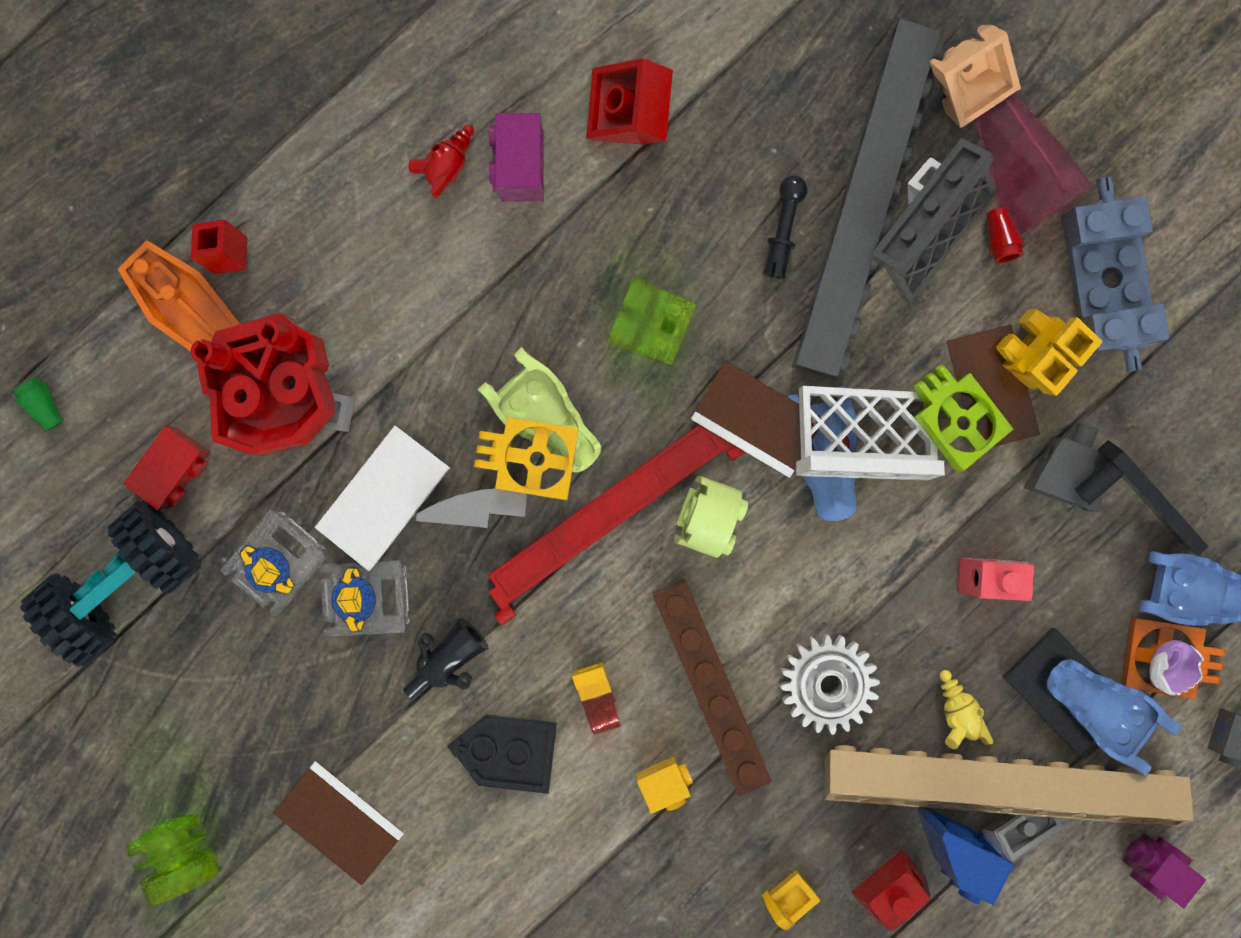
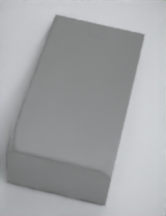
M1007 814L984 827L982 833L1013 862L1064 828V825L1060 818Z

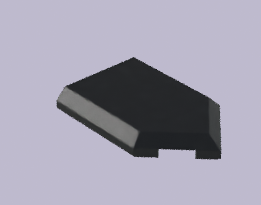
M486 714L448 744L447 747L467 769L469 775L478 786L549 794L557 722Z

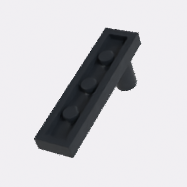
M1109 440L1097 449L1106 461L1074 489L1088 505L1092 504L1122 477L1181 544L1197 556L1209 547L1122 449Z

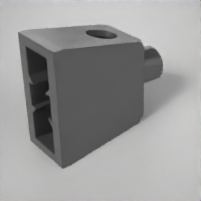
M1077 423L1071 440L1062 437L1052 438L1026 481L1024 488L1085 511L1099 512L1103 494L1092 504L1088 505L1074 490L1106 461L1098 450L1092 448L1098 429L1084 423Z

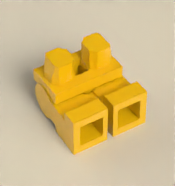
M1028 309L1019 319L1018 323L1029 334L1023 341L1014 334H1008L996 346V349L1006 360L1003 366L1025 386L1032 390L1040 389L1044 394L1057 396L1078 372L1073 366L1082 367L1103 341L1078 317L1070 318L1065 324L1059 317H1048L1037 309Z

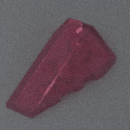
M1015 93L975 119L981 140L984 141L986 150L991 152L994 158L989 168L991 174H994L999 191L997 196L1000 206L1007 208L1009 216L1020 235L1092 187L1074 158Z

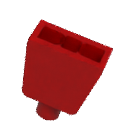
M903 849L851 892L870 916L889 931L895 930L904 921L911 918L931 898L925 875Z

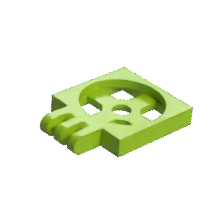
M939 365L934 369V374H927L923 378L924 382L919 381L913 386L914 391L926 405L914 418L957 473L965 471L1013 430L1012 426L971 373L956 381L945 366ZM961 392L969 393L976 403L968 410L961 409L952 398V395ZM940 407L948 416V426L941 432L938 425ZM985 414L993 424L992 434L987 440L976 429L977 421ZM959 417H965L968 420L969 426L966 430L958 427L957 421ZM956 438H964L974 451L962 452L949 444Z

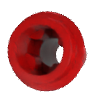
M1000 207L987 212L989 255L994 256L995 263H1005L1023 256L1022 248L1025 246V243L1010 218L1007 208Z

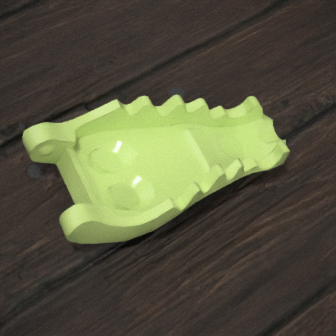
M520 347L514 356L524 367L497 393L487 382L482 384L477 390L483 395L495 414L505 425L507 417L579 428L572 472H581L587 469L600 455L601 445L599 441L584 425L579 412L570 401L561 381L545 365ZM526 429L518 433V435L533 442L535 430ZM549 432L547 449L551 454L567 456L568 449L562 438L556 433Z

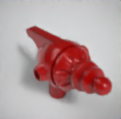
M465 125L462 130L456 132V135H451L450 140L441 141L433 145L426 159H411L409 161L408 168L410 173L426 174L427 182L433 185L430 191L433 198H438L449 182L457 179L458 174L462 171L466 161L464 151L469 149V144L472 142L470 137L475 132L472 125Z

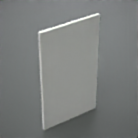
M394 426L315 528L365 569L371 571L449 471L450 467L397 426Z

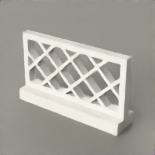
M802 386L799 388L801 460L796 461L797 476L931 480L945 475L944 461L938 460L937 446L916 419L906 410L912 401L923 402L916 392ZM810 396H820L830 407L821 418L810 409ZM832 397L840 398L837 401H835ZM846 398H853L863 408L854 419L840 406ZM879 400H886L895 409V412L887 421L873 408ZM833 412L847 425L838 436L824 423ZM866 414L880 427L871 438L857 425ZM899 415L912 428L904 439L890 426ZM817 429L831 442L824 451H812L811 435ZM851 430L864 443L858 452H851L841 442ZM884 432L897 445L890 454H885L874 443ZM916 434L925 442L926 455H917L908 445V442ZM836 447L840 452H833L832 450ZM868 449H870V451H871L872 453H865V452H866Z

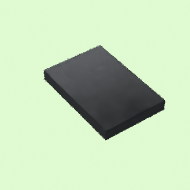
M1052 627L1002 677L1080 755L1094 740L1073 716L1071 711L1047 690L1046 681L1051 671L1062 660L1068 659L1077 661L1095 674H1101L1056 628Z

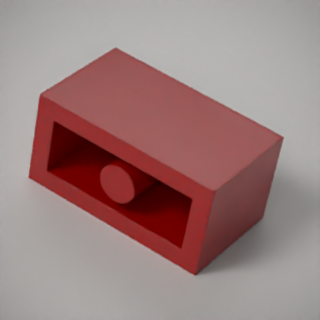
M165 426L124 481L123 485L157 510L174 508L185 497L187 491L184 488L191 478L196 479L205 470L208 464L205 459L210 454V451L179 428Z

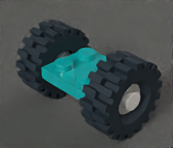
M137 501L108 526V535L113 538L111 542L119 551L108 560L109 563L101 570L102 574L96 570L81 584L75 581L71 583L69 577H61L60 574L56 573L54 575L51 574L21 600L22 605L20 609L25 613L23 615L25 622L32 625L30 630L33 634H38L41 637L39 641L44 646L49 645L52 648L51 652L56 656L62 655L63 661L69 664L73 662L75 666L80 667L82 665L84 667L115 642L117 633L114 632V624L108 621L110 619L109 615L101 610L102 606L100 603L137 571L140 573V577L144 581L149 580L154 588H160L164 593H172L201 568V561L198 560L199 555L192 550L194 548L193 545L184 538L185 535L181 530L178 531L174 526L175 524L170 519L167 520L164 513L160 510L156 511L149 503L146 504L145 501Z

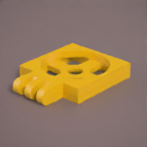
M507 417L504 435L479 431L478 438L484 441H492V447L477 445L476 453L490 455L489 462L482 459L474 460L473 467L498 471L495 489L568 501L579 428ZM526 429L535 430L532 446L528 447L527 450L511 447V441L518 433ZM549 432L556 433L562 438L568 449L567 456L550 453L547 449ZM535 452H541L544 455V463L540 466H535L530 461L531 455ZM508 462L525 465L528 469L526 486H521L512 479L507 470ZM549 468L565 471L564 476L558 483L550 488L540 489L543 472Z

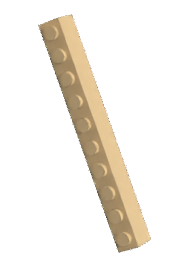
M847 745L835 746L834 750H830L824 758V800L1181 827L1194 821L1190 777L1176 776L1175 771L1171 770L1153 771V774H1147L1145 777L1131 767L1119 768L1115 772L1105 771L1102 765H1084L1082 769L1069 768V764L1065 762L1047 763V766H1036L1032 760L1015 759L1011 761V764L998 763V758L990 756L977 757L976 761L963 760V756L959 754H942L941 758L927 757V753L923 751L905 752V755H893L890 749L885 748L870 749V753L856 752V747Z

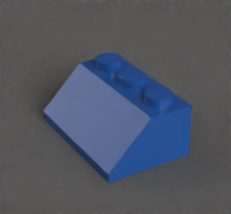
M919 807L917 811L933 857L942 867L941 872L951 878L949 882L960 889L958 893L965 899L975 904H979L983 900L994 906L1014 864L984 834L930 808Z

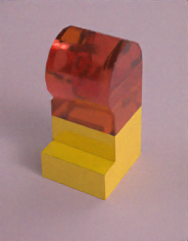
M601 662L573 671L572 679L576 690H578L592 733L597 735L622 727L615 705L616 700L604 663Z

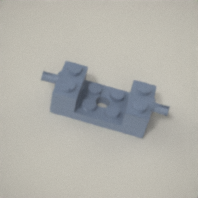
M1112 176L1103 177L1096 180L1100 201L1093 205L1075 207L1061 215L1077 316L1103 341L1095 352L1108 350L1124 351L1126 372L1143 369L1139 348L1147 344L1170 339L1164 304L1152 305L1142 236L1153 232L1147 196L1131 199L1115 198ZM1105 269H1111L1117 274L1118 282L1114 288H1109L1102 282V273Z

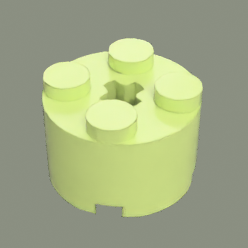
M699 475L694 481L700 483L697 490L689 489L680 510L677 526L683 527L681 536L675 534L674 542L718 558L721 554L728 556L736 540V535L732 533L736 522H741L745 517L748 501L742 499L741 490Z

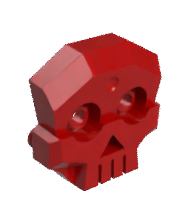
M282 313L215 331L211 342L201 339V342L197 340L191 347V356L199 363L197 369L202 394L210 396L211 435L213 442L249 455L265 456L307 445L336 412L334 396L324 374L328 370L329 363L323 339L300 328L294 322V319ZM294 377L296 384L293 389H290L289 382ZM245 391L247 394V398L242 403L241 395Z

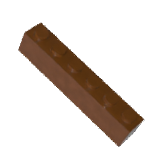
M682 579L652 592L738 796L771 783L770 776L686 580Z

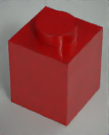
M225 219L193 224L190 258L213 274L246 270L248 237Z

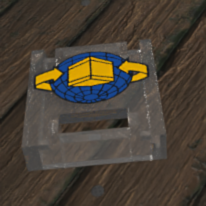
M276 506L267 512L222 567L220 572L227 576L234 569L238 572L231 581L263 609L273 601L275 605L271 608L269 614L275 618L330 552ZM284 529L306 547L307 550L299 558L274 535Z
M406 560L378 561L371 571L365 569L358 562L319 565L320 572H332V578L320 579L323 622H335V627L324 629V636L405 633L410 631ZM395 579L397 613L385 615L383 580Z

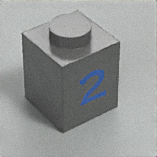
M1220 708L1208 749L1220 754L1219 761L1241 768V714Z

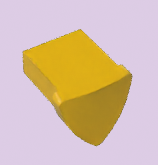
M797 870L770 892L767 890L762 894L770 915L775 923L784 930H789L795 925L797 920L821 901L816 892Z

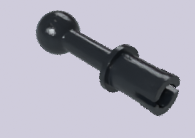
M788 176L780 184L779 193L784 201L776 237L768 238L767 243L770 245L765 269L763 270L764 276L774 278L775 275L777 279L786 278L785 273L790 251L795 249L796 245L789 240L797 204L805 199L808 192L805 180L799 176Z

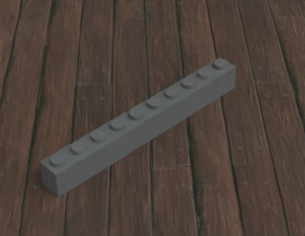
M899 19L892 30L792 364L794 368L833 379L838 377L839 372L844 373L848 366L850 352L846 351L849 338L854 339L860 326L861 318L856 317L859 304L864 305L870 292L871 284L866 283L869 271H875L878 265L871 256V253L877 247L880 235L885 237L888 231L891 216L887 215L890 201L895 202L897 200L902 184L901 181L897 180L900 167L906 168L912 151V147L907 146L910 133L916 134L922 118V113L917 112L921 99L926 100L932 85V79L927 78L931 67L930 61L932 59L939 60L943 45L938 44L940 30L904 19Z

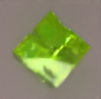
M634 276L620 308L629 312L630 315L619 311L606 343L664 365H672L697 304L664 291Z

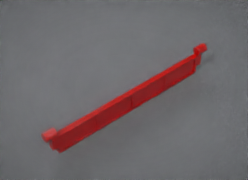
M699 424L491 572L488 576L496 587L490 590L489 593L500 607V610L494 614L497 621L504 625L514 618L516 613L510 606V602L725 450L728 457L734 461L743 455L745 451Z

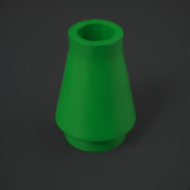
M39 377L25 382L12 391L17 398L14 402L29 414L45 432L65 421L59 413L47 382L42 383Z

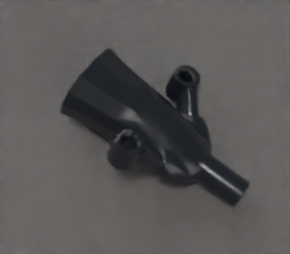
M458 618L452 629L432 652L430 649L434 643L432 635L423 633L418 640L420 655L416 662L418 675L403 688L404 693L409 698L413 699L427 685L442 688L449 684L458 686L460 689H468L473 680L470 674L462 672L458 676L453 673L489 648L484 637L467 620Z

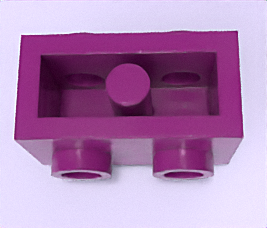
M1143 833L1139 839L1134 840L1129 845L1126 856L1122 860L1133 869L1129 874L1130 877L1161 901L1165 896H1168L1183 909L1206 881L1204 877L1189 866L1193 861L1190 857L1160 836L1154 841Z

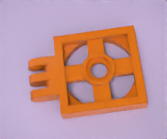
M1131 617L1121 684L1140 691L1169 695L1154 686L1151 680L1150 684L1146 683L1140 677L1135 661L1148 662L1150 666L1151 657L1157 647L1167 641H1172L1174 631H1179L1185 635L1191 645L1204 657V661L1200 665L1202 671L1200 682L1221 685L1222 677L1212 674L1208 675V669L1223 671L1224 663L1210 661V656L1225 657L1226 649L1204 646L1205 628ZM1158 629L1156 644H1153L1150 648L1138 646L1146 634ZM1195 684L1194 688L1188 689L1187 692H1182L1181 695L1172 696L1196 699L1198 684Z

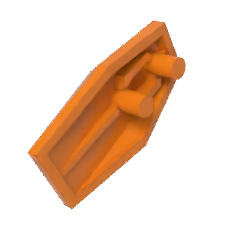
M148 240L118 268L119 273L149 323L189 351H191L195 341L201 342V339L211 342L215 331L241 324L200 271Z

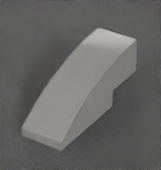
M495 488L469 492L426 508L416 514V521L489 528L491 527L492 514L526 517L528 514L529 494Z

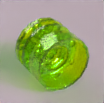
M197 813L184 817H174L144 831L140 837L124 847L128 857L146 852L144 856L132 863L134 871L151 866L153 868V872L140 881L149 906L158 905L176 898L209 881L222 870L212 847L196 851L193 847L207 836L204 829L187 833L201 823Z

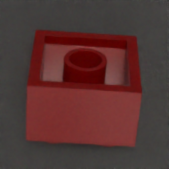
M645 58L593 68L586 139L638 145L666 141L673 70Z

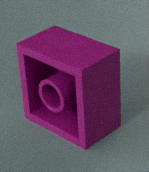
M495 113V125H489V146L492 147L493 156H496V161L489 162V182L492 184L493 191L498 192L502 202H544V129L540 113Z

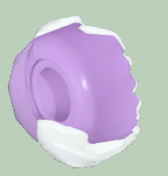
M1180 640L1167 641L1157 647L1151 657L1149 668L1151 682L1169 695H1181L1182 692H1187L1188 689L1194 688L1195 684L1201 681L1202 671L1200 665L1204 661V657L1192 645Z

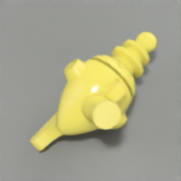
M941 671L939 677L941 681L945 682L941 685V688L945 689L942 695L948 698L944 704L945 719L948 726L952 728L945 740L946 745L951 749H957L964 737L972 741L980 739L984 745L993 744V739L982 718L984 711L980 708L977 700L972 695L961 692L963 686L957 685V679L951 680L952 674L950 671Z

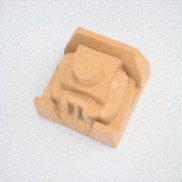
M994 25L979 26L977 29L979 39L972 38L962 41L956 47L948 49L942 61L936 59L930 61L933 74L942 84V92L946 96L942 99L945 113L960 128L1021 89L1007 32Z

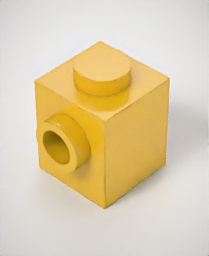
M675 756L636 773L637 783L651 814L664 808L667 811L675 810L686 803L685 799L691 796L688 785L694 782L686 764L679 765Z

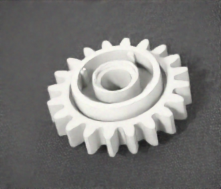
M824 634L822 644L819 645L811 636L809 637L810 648L808 650L800 644L796 645L800 653L798 658L787 655L786 658L793 667L791 669L781 668V673L788 677L789 681L779 683V687L782 690L790 691L789 694L782 698L784 704L795 703L789 713L792 717L803 713L800 721L803 727L808 726L811 721H814V730L816 733H820L824 724H827L829 732L834 735L836 725L840 723L848 732L850 731L849 719L852 718L857 723L862 724L863 721L859 715L860 710L867 713H872L873 711L866 701L867 699L876 700L879 697L869 690L870 687L880 684L877 678L869 677V674L873 673L877 667L872 663L864 665V662L867 661L870 655L866 651L856 654L859 644L855 641H852L845 647V638L842 635H839L835 643L832 644L830 636ZM829 675L836 676L838 680L836 688L831 692H823L821 690L822 680Z

